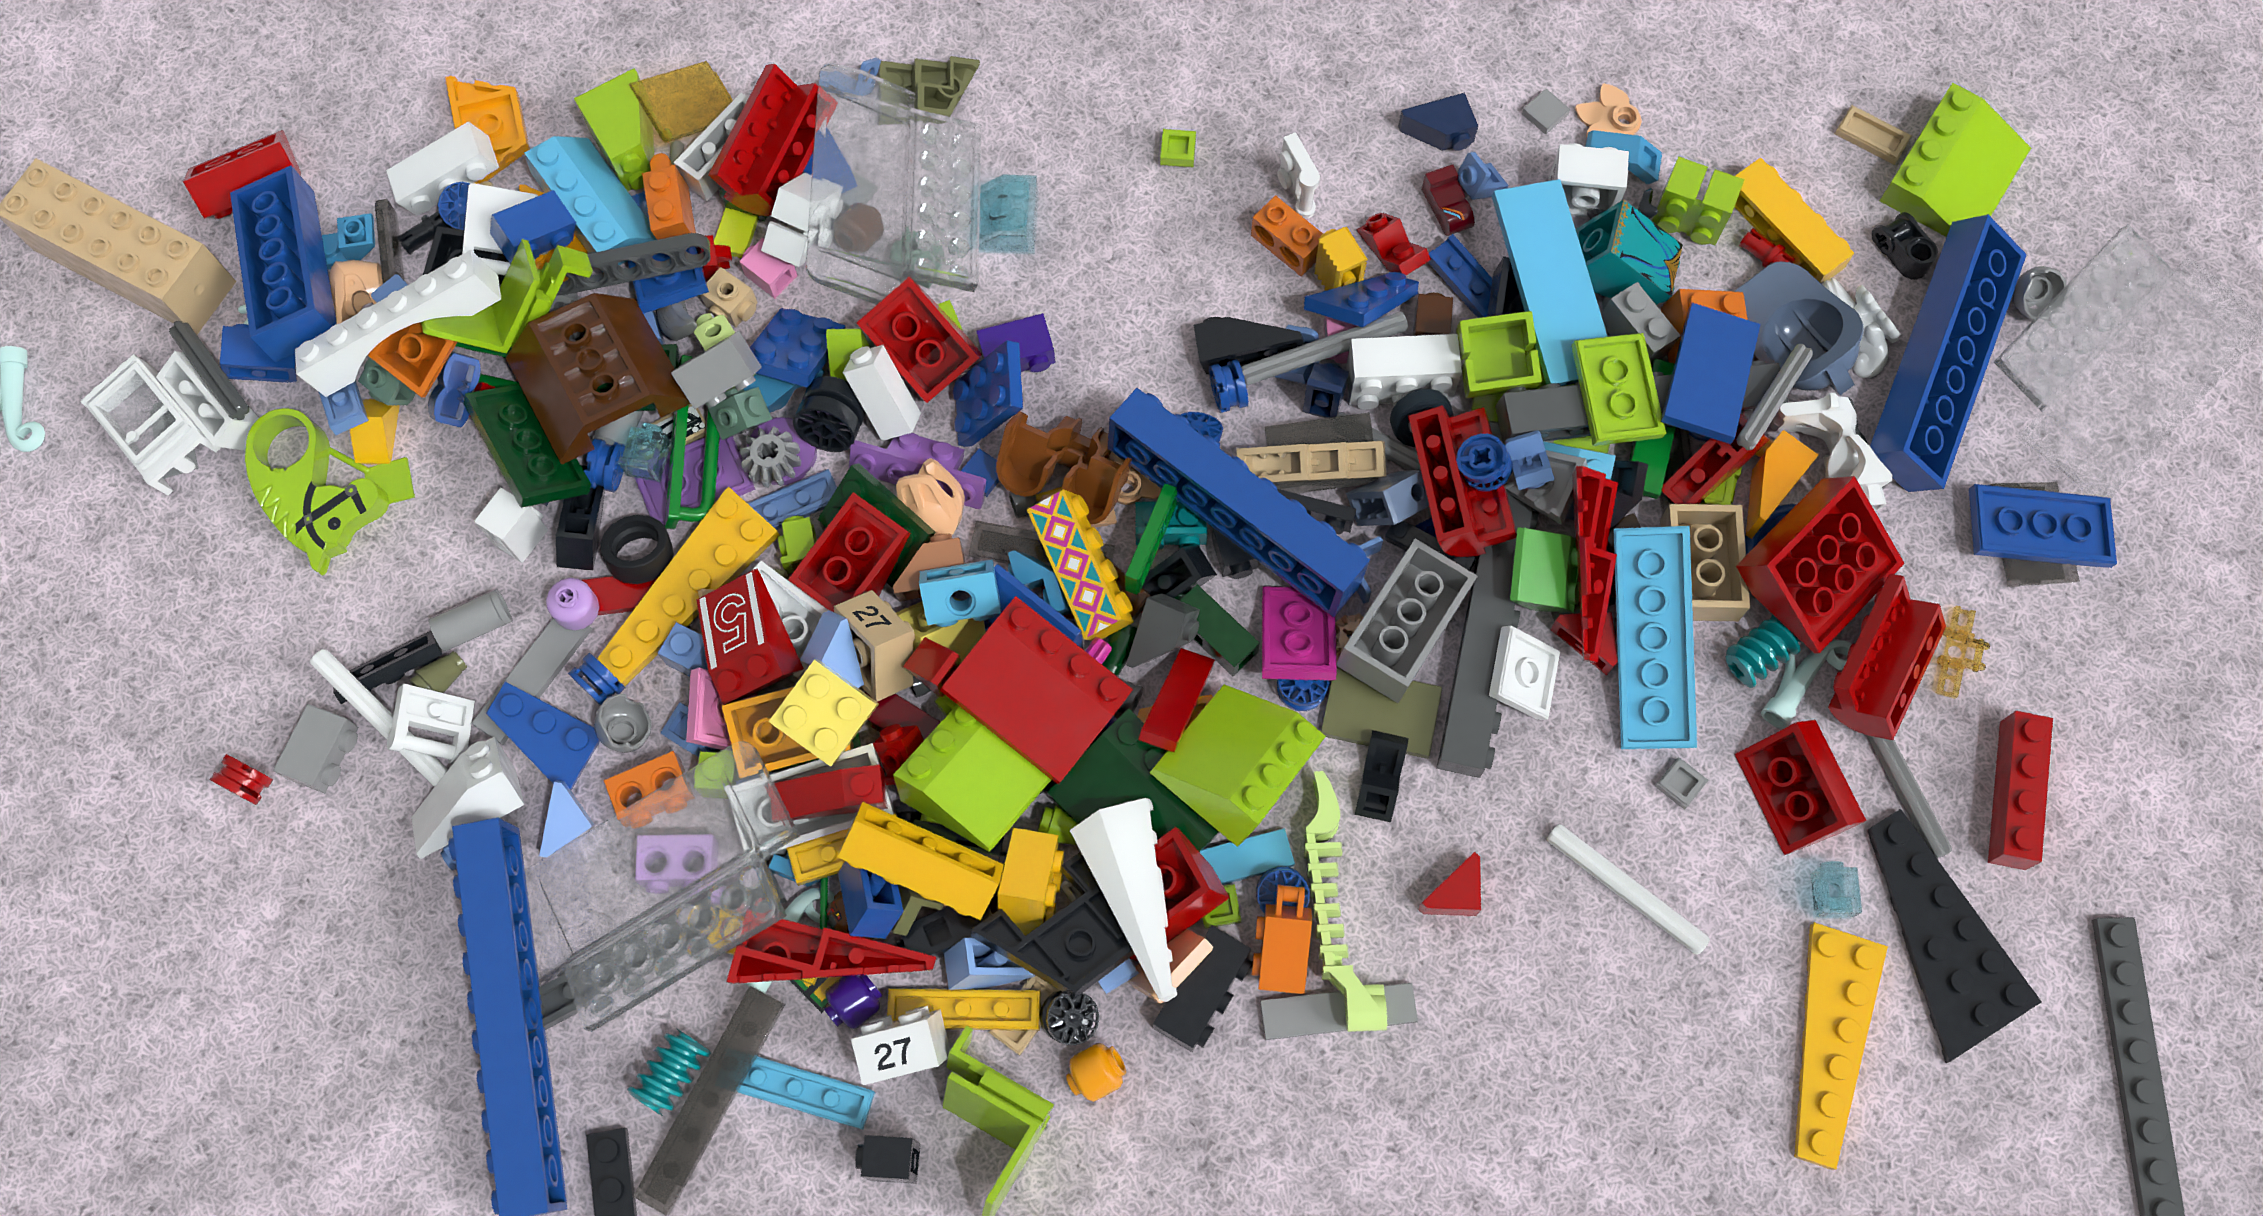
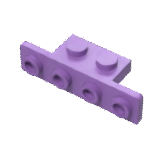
M915 433L893 438L887 449L857 440L854 441V444H851L849 468L851 465L859 463L876 479L896 485L899 478L918 474L923 463L927 459L933 458L960 483L965 495V506L981 509L984 502L986 479L958 470L964 458L965 449L952 446L946 442H938L921 437ZM936 480L941 488L952 497V489L946 483Z

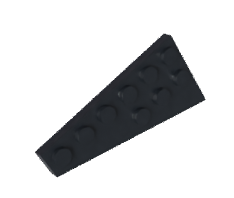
M1899 809L1869 828L1867 832L1881 873L1884 874L1891 895L1890 900L1893 909L1897 913L1902 928L1901 932L1919 986L1923 990L1930 1011V1019L1934 1029L1937 1031L1942 1046L1941 1051L1945 1063H1949L2042 1001L1909 819Z

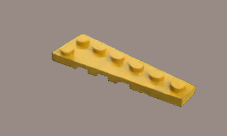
M727 487L601 652L597 660L620 683L626 686L658 655V651L676 622L687 627L699 615L696 601L699 599L698 591L701 589L716 590L735 580L780 536L778 531L730 487Z
M1815 922L1810 925L1808 976L1804 1003L1805 1021L1802 1033L1803 1051L1799 1078L1800 1096L1797 1108L1794 1157L1830 1170H1836L1888 946Z

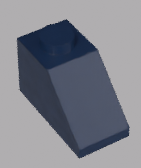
M1461 93L1401 110L1398 127L1400 132L1442 151L1452 148L1455 151H1460L1469 147L1475 141L1478 123L1466 94Z
M1316 362L1307 381L1303 412L1334 421L1339 413L1348 382L1349 371L1343 370L1342 367L1334 363L1321 364Z

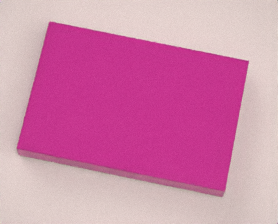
M1263 586L1262 679L1336 680L1335 617H1332L1293 587Z

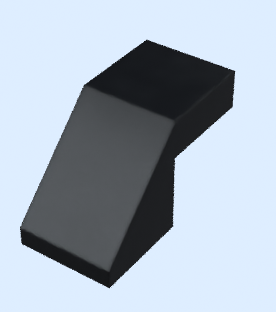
M1640 461L1614 462L1611 480L1617 482L1618 487L1610 528H1613L1642 500L1648 464Z
M1372 730L1354 815L1391 823L1409 738Z

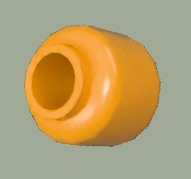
M1096 1043L1075 1054L1070 1059V1073L1066 1075V1079L1070 1089L1076 1096L1082 1094L1087 1100L1094 1102L1122 1086L1126 1067L1120 1054L1113 1046L1108 1048L1102 1043Z

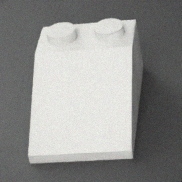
M760 560L753 570H759L799 659H801L822 614L829 610ZM803 661L801 663L804 669L787 677L795 684L810 666Z
M495 737L487 741L476 742L466 752L460 754L412 815L416 854L420 859L449 845V839L453 838L452 826L500 818L524 805L517 772Z

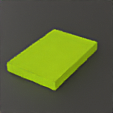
M1644 333L1574 341L1571 347L1593 446L1663 438L1666 430L1664 423L1661 422L1662 412Z

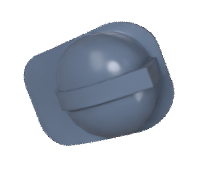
M1774 262L1736 289L1735 292H1743L1748 320L1761 324L1754 355L1759 361H1764L1765 364L1779 363L1781 369L1797 344H1804L1806 348L1812 349L1813 356L1793 388L1815 391L1830 385L1839 395H1842L1855 385L1848 371L1854 366L1859 354L1860 341L1864 330L1862 319L1855 309L1829 291L1806 269L1790 262Z

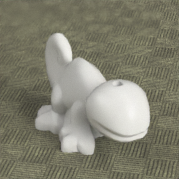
M1835 278L1825 280L1821 284L1855 309L1863 322V336L1860 341L1859 354L1853 366L1854 373L1860 378L1877 376L1888 361L1889 351L1885 338L1894 343L1899 340V331L1863 285L1856 289V304Z

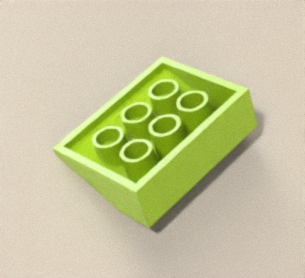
M1952 82L1879 201L1900 213L1907 212L1911 214L1917 222L1947 237L1952 222L1987 214L1991 216L2031 147L1982 97Z
M1224 684L1184 731L1175 752L1167 751L1149 773L1238 847L1261 823L1326 736L1298 712Z
M958 705L951 710L893 774L900 801L988 852L994 848L1051 781L1048 776Z

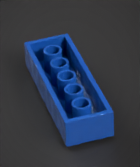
M292 165L230 192L250 338L274 362L294 355L295 349L302 343L314 339L337 324L315 193Z

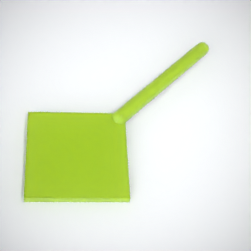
M329 447L330 455L363 472L365 478L372 480L388 495L389 504L415 498L407 457L390 461V464H379L368 468L361 463H355V460Z

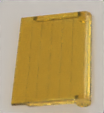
M707 61L629 84L660 138L665 143L704 131L733 101L718 74L712 70Z

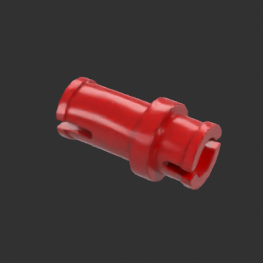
M1754 228L1744 236L1739 245L1761 260L1764 268L1774 262L1793 263L1795 260L1793 256L1785 252L1786 248L1781 244L1776 246Z

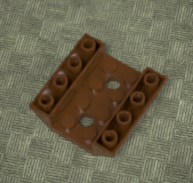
M592 293L528 322L506 357L561 464L595 449L588 433L653 403L660 418L691 404L671 374L675 370L636 300L632 298ZM574 333H585L582 339L569 341L570 336ZM604 383L613 384V387L607 392L599 393L596 391Z

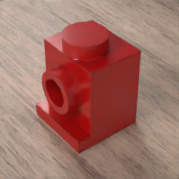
M900 724L890 725L880 732V737L873 743L887 774L885 777L886 785H896L893 774L924 741L917 725L903 727Z

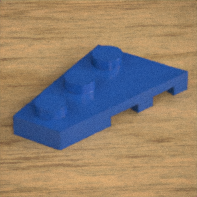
M1390 272L1305 296L1304 310L1359 327H1365L1418 294L1419 281L1408 279L1405 274L1399 272Z
M507 682L503 684L486 712L488 717L553 784L557 780L565 781L570 790L573 789L600 742L594 727Z

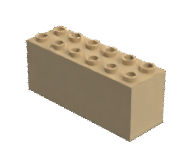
M35 158L0 203V219L33 251L173 324L176 321L188 323L196 335H198L237 282L204 244Z

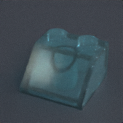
M1003 174L972 190L968 252L1035 254L1039 198L1037 175Z

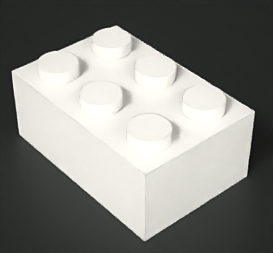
M1458 334L1351 339L1346 363V370L1349 371L1347 382L1349 406L1358 405V408L1364 410L1376 408L1379 404H1392L1395 406L1404 396L1419 389L1440 391L1449 401H1453L1462 374Z

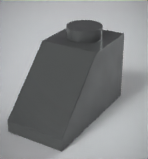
M1163 593L1148 597L1126 665L1134 668L1190 643L1195 638L1199 629L1197 618L1200 609Z

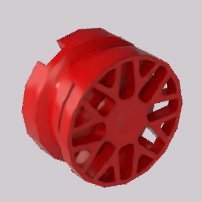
M226 754L221 761L223 767L219 772H214L209 780L257 806L262 798L260 795L263 788H269L273 779Z

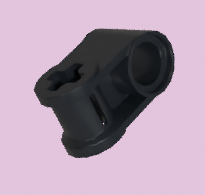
M1907 212L1898 214L1895 221L1888 225H1879L1872 230L1873 242L1890 259L1897 270L1908 279L1917 280L1923 278L1938 255L1936 244L1920 228L1915 218Z

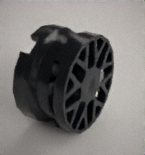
M1062 991L1053 992L1046 998L1041 1007L1040 1021L1042 1029L1048 1037L1062 1044L1079 1045L1085 1043L1094 1035L1099 1024L1100 1015L1098 1007L1093 999L1085 993L1080 994L1074 999Z

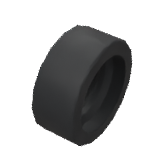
M632 515L618 520L606 530L600 543L601 553L610 573L614 578L629 584H641L656 579L674 556L667 529L660 520L648 515ZM647 538L657 541L655 549L641 559L629 561L617 558L621 548L633 540Z

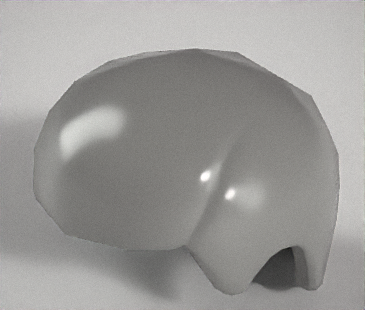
M2045 266L2031 268L2019 277L2013 293V303L2022 315L2032 320L2046 322L2048 315L2061 311L2062 300L2067 293V281L2055 268ZM2034 305H2036L2038 308H2037V309H2034V308H2031V307L2034 306Z
M620 693L606 698L596 713L594 730L599 741L607 748L621 753H628L641 748L650 736L651 719L644 709L643 703L633 702L627 699L626 694Z

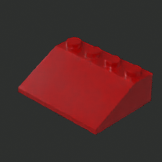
M1849 476L1821 479L1736 565V568L1752 595L1813 653L1820 654L1873 598L1877 590L1884 586L1889 574H1895L1905 563L1856 477Z
M1017 596L1013 598L940 689L943 694L1056 784L1063 780L1133 690Z

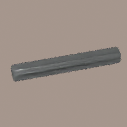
M181 321L174 322V326L169 329V333L228 416L231 419L243 420L245 415L249 413L247 403L191 326Z

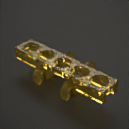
M1957 605L1953 608L1950 627H1946L1943 633L1947 637L1944 655L1937 657V663L1941 665L1936 694L1956 699L1959 695L1964 669H1972L1973 672L1986 669V665L1981 663L1983 651L1990 649V644L1985 642L1984 639L1978 640L1974 638L1975 634L1972 633L1976 613L1974 610L1966 611ZM1959 614L1967 616L1966 626L1958 625ZM1952 646L1958 647L1962 652L1961 658H1951L1948 654V649ZM1967 647L1975 648L1973 660L1965 658ZM1948 668L1957 670L1956 675H1948ZM1946 679L1954 683L1952 692L1944 691Z

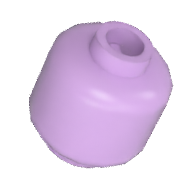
M567 578L560 580L552 586L546 598L548 612L565 629H584L592 624L598 615V598L588 584L580 579Z

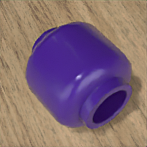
M867 975L842 976L825 991V998L829 1005L824 1008V1011L837 1027L844 1022L848 1028L857 1029L880 1010L878 999L882 997V994Z

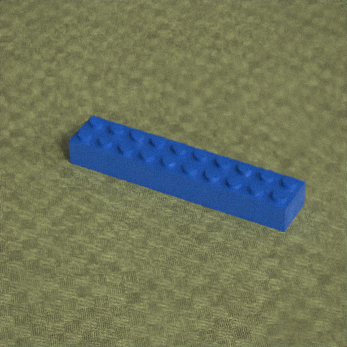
M499 817L452 826L453 838L449 839V852L452 860H456L458 875L453 878V886L456 897L458 899L461 898L462 914L458 915V927L461 936L466 938L467 952L463 953L462 961L466 975H470L472 991H468L467 1003L470 1013L472 1015L475 1014L476 1030L472 1032V1044L475 1053L480 1054L481 1069L477 1071V1085L480 1093H484L486 1109L482 1110L481 1119L484 1132L486 1134L489 1133L491 1149L487 1150L486 1161L490 1174H494L496 1190H493L491 1194L492 1208L495 1215L499 1214V1216H539L568 1210L547 1039L542 1022L544 1016L541 1012L542 1000L539 991L540 985L520 829Z

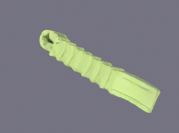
M1314 771L1315 780H1313L1317 801V813L1311 823L1305 827L1304 858H1307L1308 862L1307 878H1310V898H1313L1314 902L1313 919L1316 918L1317 922L1315 935L1316 939H1319L1320 942L1318 956L1319 959H1322L1323 963L1321 977L1322 980H1329L1344 995L1347 1032L1387 1030L1384 984L1363 985L1353 972V965H1342V959L1348 958L1349 955L1348 945L1331 944V938H1343L1345 936L1344 924H1328V918L1341 917L1340 903L1325 904V898H1335L1338 896V884L1322 883L1321 878L1338 877V863H1319L1318 858L1341 857L1343 853L1342 843L1318 842L1328 841L1337 833L1340 821V808L1333 787L1324 771Z

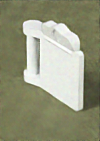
M471 183L468 187L462 254L469 250L474 252V249L503 254L490 234L492 214L535 198L538 195ZM480 258L496 274L506 275L510 266L509 262Z

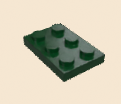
M854 464L850 466L817 520L827 528L854 492L911 533L887 580V583L893 588V585L922 544L929 543L930 537L934 536L936 532L861 464Z

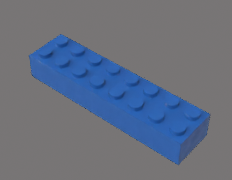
M1989 214L1952 222L1870 444L1878 459L1892 473V478L1908 492L1945 488L2027 256Z
M1136 388L1110 416L1108 431V449L1124 461L1127 457L1131 458V466L1161 489L1164 483L1176 487L1177 501L1332 617L1338 614L1360 587L1370 561L1362 548L1354 543H1347L1337 536L1336 531L1331 525L1314 519L1307 513L1306 508L1300 502L1294 499L1289 500L1279 493L1277 487L1270 480L1263 477L1260 479L1249 471L1247 464L1243 460L1226 454L1212 437L1208 435L1202 436L1191 427L1189 421L1182 415H1174L1164 408L1162 402L1151 393L1145 394Z

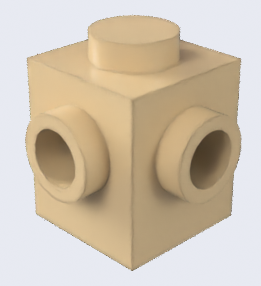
M720 267L707 281L709 292L700 296L704 305L709 309L708 313L713 314L715 317L724 315L731 325L737 327L742 320L748 321L754 315L758 302L752 288Z

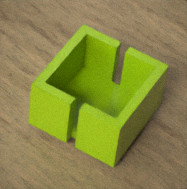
M1678 156L1656 207L1658 213L1651 221L1667 233H1680L1681 231L1687 233L1686 235L1697 244H1712L1715 246L1733 212L1745 179L1715 169L1703 200L1696 199L1708 166Z
M1532 311L1462 320L1459 322L1456 334H1458L1460 360H1465L1461 367L1465 398L1502 394L1515 387H1525L1526 390L1537 389L1542 382L1538 350H1532L1536 344ZM1525 351H1530L1528 355L1525 356Z

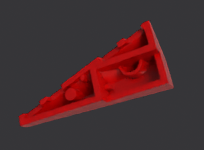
M1576 466L1572 473L1583 661L1598 663L1617 554L1606 551L1618 483L1605 478L1606 474L1585 466Z
M748 910L726 983L738 984L930 971L934 968L936 957L863 937L850 936L848 933L824 927L820 929Z

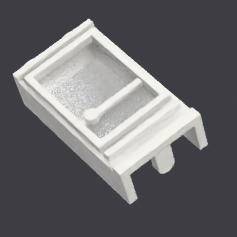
M133 354L128 360L120 364L102 383L94 387L80 402L98 420L141 473L145 482L169 495L173 490L163 479V476L171 468L174 467L183 473L193 471L195 464L186 455L199 443L214 452L220 450L221 447H214L158 381L156 378L158 375L157 370Z

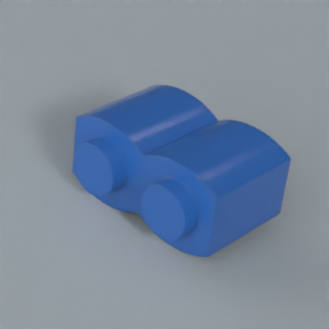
M451 352L437 377L439 384L434 388L429 398L428 412L430 418L436 422L460 428L466 423L469 413L463 404L465 393H471L478 384L481 372L478 359L457 352Z

